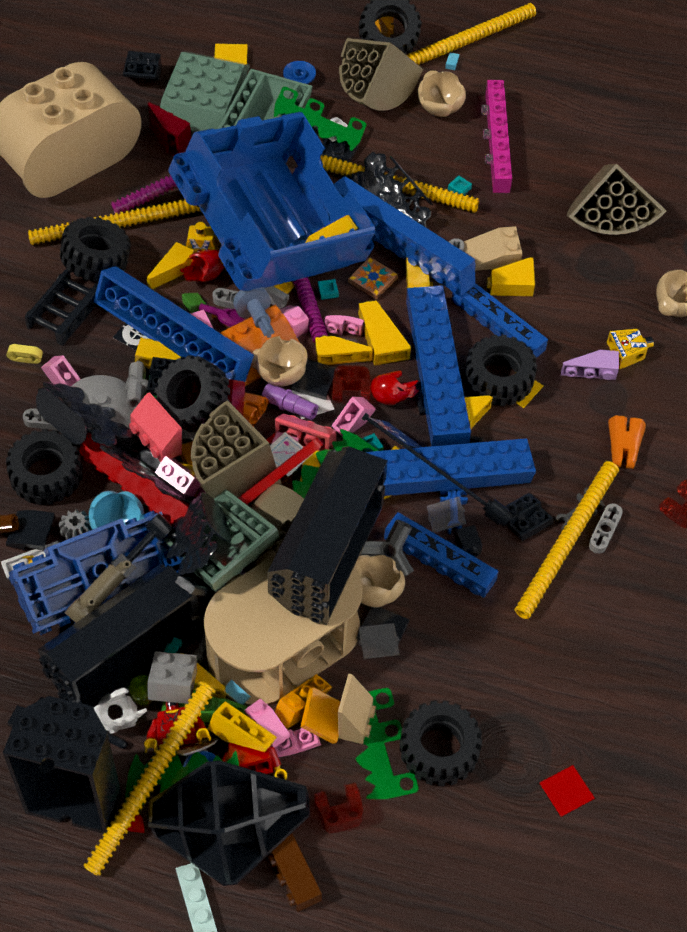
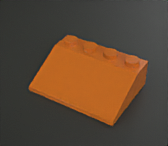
M276 304L265 310L271 319L270 325L274 330V334H271L270 338L280 336L282 340L290 341V339H294L299 342L285 315ZM252 317L221 332L222 335L250 353L255 349L261 348L270 339L263 335L260 328L255 326ZM250 366L245 386L261 378L257 370Z

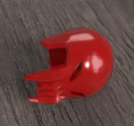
M208 249L191 254L189 256L190 259H193L191 266L180 269V272L184 273L185 281H211L218 277L224 268L218 255L219 251Z
M402 371L389 372L376 376L371 382L370 390L373 397L381 404L395 405L406 398H412L419 392V390L415 389L416 386H414L418 380L401 384L396 378L402 376Z

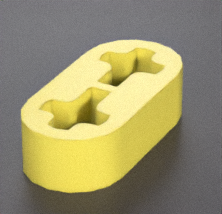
M12 344L7 351V357L17 362L38 364L43 356V351L34 346Z

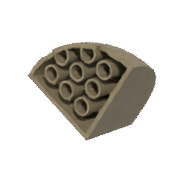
M351 38L346 39L341 53L342 65L339 66L340 81L344 91L359 104L382 111L393 109L402 104L413 92L423 71L419 65L390 42Z
M608 164L602 167L578 195L569 208L567 217L588 230L602 234L619 235L638 231L654 223L667 211L618 164Z
M227 400L209 415L210 418L205 424H201L191 448V460L197 480L203 490L213 499L225 489L238 498L277 468L269 442ZM279 479L277 482H275L274 484H280V485H281L280 479Z
M280 484L271 485L250 506L251 509L274 525L279 534V539L275 541L273 546L263 551L258 558L271 550L277 554L304 500L303 497L286 486ZM256 560L243 568L245 573L255 568Z

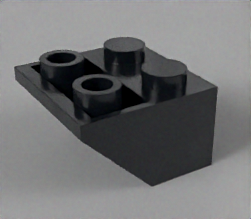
M128 51L123 76L159 80L162 70L161 54Z

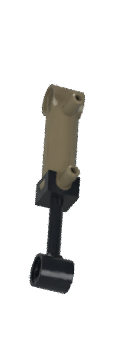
M160 513L154 516L145 526L149 533L126 557L122 553L116 556L84 593L67 608L64 613L75 623L98 608L118 585L136 569L132 561L154 538L161 541L173 529V526Z

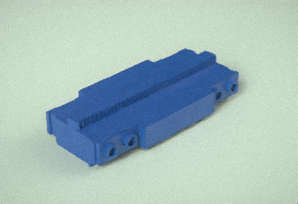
M151 511L143 515L144 519L137 521L136 518L126 521L125 524L121 518L44 549L46 557L41 554L32 558V563L25 565L24 562L12 566L14 570L9 572V580L14 585L19 604L24 610L28 622L32 625L33 634L39 632L40 635L52 631L51 626L58 624L59 627L71 623V618L64 613L67 608L84 593L116 556L122 553L126 557L149 533L145 526L158 513L155 514V511ZM168 534L161 541L154 538L132 561L136 569L118 585L103 603L159 564H164L165 567L167 565L172 566L178 573L180 563L182 562L180 558L174 555L172 558L166 559L170 547L164 540L169 536Z

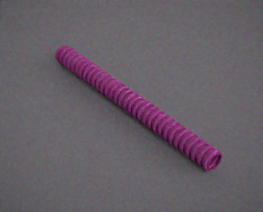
M171 175L169 177L165 176V179L161 178L159 182L155 181V184L146 185V188L142 187L140 191L136 190V193L132 192L131 195L127 194L125 198L121 197V200L117 199L115 203L111 202V206L115 213H125L126 210L135 209V206L139 207V204L143 205L145 201L154 200V197L158 198L160 194L164 195V192L168 193L169 190L173 191V188L178 187Z
M308 277L294 280L293 283L302 311L309 318L308 328L313 343L316 344V337L328 335Z

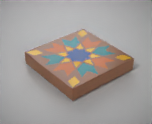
M369 257L348 278V282L377 300L398 278V274Z

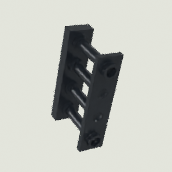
M65 269L63 273L58 275L57 280L34 307L27 311L25 315L27 329L30 330L37 323L55 332L57 343L63 346L97 306L93 301L98 283L90 289L72 281L70 272ZM68 286L84 294L85 297L78 301L62 293V291ZM57 298L74 306L75 309L67 313L51 304ZM45 311H48L65 320L61 325L57 326L41 318Z

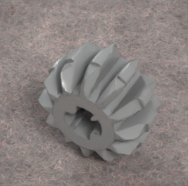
M75 509L74 513L68 511V516L62 515V521L59 522L60 533L63 537H66V540L92 530L89 523V515H86L84 510L80 513L77 509Z

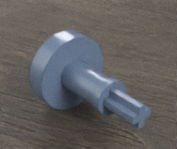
M264 287L249 291L240 290L233 301L237 314L243 319L252 317L255 326L260 328L263 335L267 336V338L274 334V330L270 325L271 319L265 311L271 304V298Z

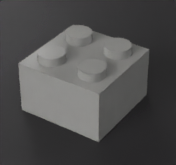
M155 651L148 678V700L188 704V699L192 698L191 695L197 674V655Z

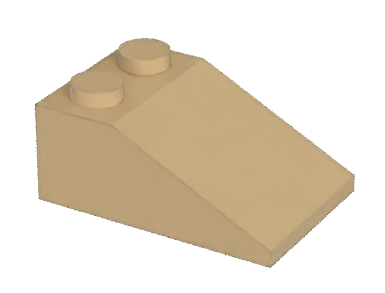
M516 226L497 228L464 241V252L475 259V271L497 269L521 261L522 258Z
M348 674L338 709L339 739L363 744L365 737L370 735L371 725H369L370 718L374 719L376 706H373V697L352 674Z

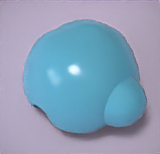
M104 491L97 495L91 503L89 523L92 530L121 518L125 524L126 521L136 518L137 521L144 519L143 515L145 512L142 503L133 493L128 491L119 493Z

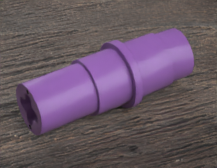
M267 384L262 392V396L267 397L269 403L279 407L282 411L287 410L309 420H313L318 412L319 407L317 404L294 394L290 389L285 390L281 387Z

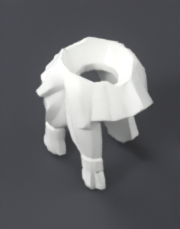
M119 688L113 693L103 696L98 705L94 707L104 728L109 730L110 734L135 726L137 719L147 712L146 708L137 711V706L131 697L125 695L129 692L126 688ZM109 706H120L123 710V716L116 720L110 719L107 712Z

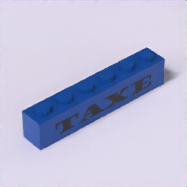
M476 283L462 296L455 292L452 293V301L464 309L468 315L477 319L482 326L491 330L494 335H507L509 338L513 336L517 338V341H523L526 347L531 348L536 358L546 350L548 339Z
M398 512L387 525L384 539H387L396 520L409 524L412 529L403 545V551L408 555L418 558L421 563L435 568L441 575L450 577L456 584L470 589L473 594L484 598L496 582L498 570Z

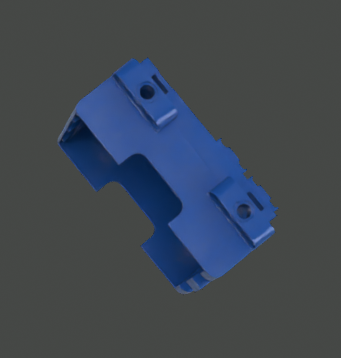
M302 112L286 114L282 117L261 120L260 116L238 120L236 126L194 132L186 152L176 154L170 164L168 171L184 199L190 205L199 206L222 245L218 253L219 258L237 288L242 291L261 287L267 288L348 267L350 264L365 261L374 248V243L371 240L375 234L374 224L351 189H349L345 197H342L324 170L321 161V155L325 147ZM290 156L294 158L298 165L293 174L286 165ZM346 215L351 217L358 228L356 231L353 228L348 233L327 238L320 236L319 240L305 243L311 234Z

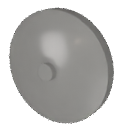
M95 375L83 378L72 385L83 390L85 394L84 403H95L101 407L114 408L116 416L111 418V420L124 424L130 429V414L133 410L129 409V406L126 404L127 391H125L126 383L112 376Z

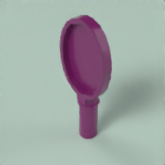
M203 303L199 306V310L204 309L205 312L218 316L219 321L229 327L246 320L241 318L235 309H219Z

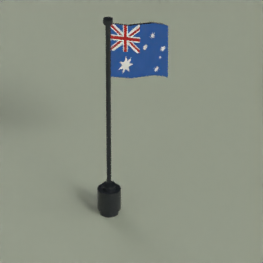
M367 413L364 414L362 420L370 422L483 504L484 516L498 526L502 525L504 527L513 515L509 512L510 509L496 499L485 502L412 449L422 447L390 423L370 418Z

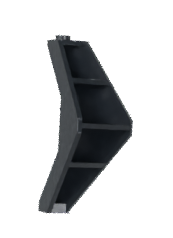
M220 760L204 763L149 801V812H147V823L155 838L223 886L237 885L310 816L309 794L305 785Z

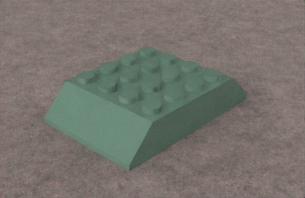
M181 52L161 99L160 108L189 122L191 133L212 128L218 129L244 82L250 65L192 52Z
M250 69L218 129L236 126L238 120L260 116L261 120H267L286 115L283 113L274 117L275 103L282 87H288L297 91L298 96L294 104L305 109L313 86ZM289 90L283 93L287 99L294 97V94Z
M226 489L215 497L214 500L225 514L231 541H223L214 534L211 542H217L218 547L216 551L210 556L207 565L194 571L215 592L223 588L232 577L241 573L245 566L255 561L263 551L273 546L275 541L279 539L278 530L274 525ZM208 525L204 530L205 534H209L212 531ZM168 536L164 541L171 547L177 538L170 539ZM207 540L204 542L202 548H204L207 544ZM186 552L179 556L181 561L185 557Z

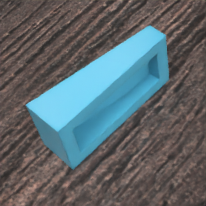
M449 53L445 69H456L459 54Z
M230 680L225 686L226 693L239 704L245 705L251 697L233 680Z

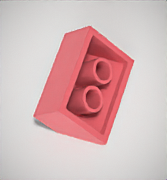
M150 392L147 393L130 414L131 423L129 427L133 434H137L142 444L150 449L154 458H158L160 462L163 461L165 456L173 459L182 454V428Z
M284 413L275 419V435L277 431L281 433L286 432L290 436L299 438L298 443L303 447L318 437L324 444L318 451L333 449L332 442L336 441L337 431L331 427H324L312 421H305L294 415Z

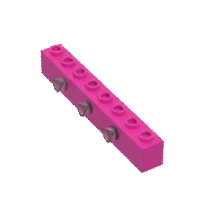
M487 80L486 105L481 106V115H487L488 129H483V139H489L490 154H485V164H491L493 193H510L512 171L504 80Z

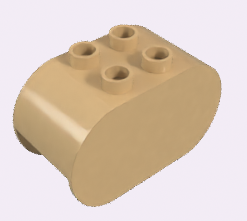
M87 62L72 63L58 68L53 73L35 82L26 84L24 88L8 95L0 102V157H3L22 178L26 189L34 196L41 198L55 196L122 160L134 147L141 130L139 111L96 66Z
M271 550L262 554L256 560L255 568L244 575L239 573L232 577L212 597L207 606L204 617V629L210 674L224 686L230 680H233L251 697L245 705L251 706L259 699H262L267 705H271L314 675H318L346 656L357 643L356 637L360 630L357 610L361 604L363 586L356 566L347 581L328 624H317L309 618L292 614L268 593L267 572L276 553ZM226 693V696L234 700L230 695Z

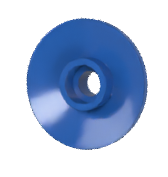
M293 61L285 66L283 76L286 79L309 84L315 79L316 70L308 62Z

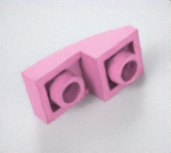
M330 315L325 318V328L330 333L342 335L343 331H347L350 334L361 336L364 331V320L350 316Z
M303 728L296 731L290 729L287 730L290 733V737L275 747L278 757H283L320 746L321 743L319 736Z

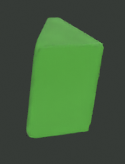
M198 293L182 294V302L190 313L199 311L201 303L206 304Z

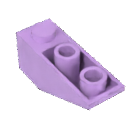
M598 350L563 362L561 375L616 380L619 370V351Z

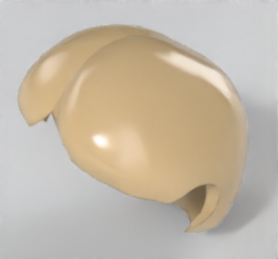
M429 71L424 75L423 80L419 84L418 97L422 107L428 113L437 117H446L462 107L466 98V91L455 74L447 71L440 73Z
M669 271L659 280L656 295L659 311L663 315L674 317L687 316L686 271Z
M280 336L268 339L261 348L255 349L252 352L254 357L251 366L257 370L258 374L266 382L274 386L284 387L294 384L305 373L307 351L301 343L294 339L286 341L282 340Z
M385 555L359 556L355 566L360 574L363 586L361 603L370 607H382L395 601L402 594L405 587L404 574L401 570H397L395 561Z

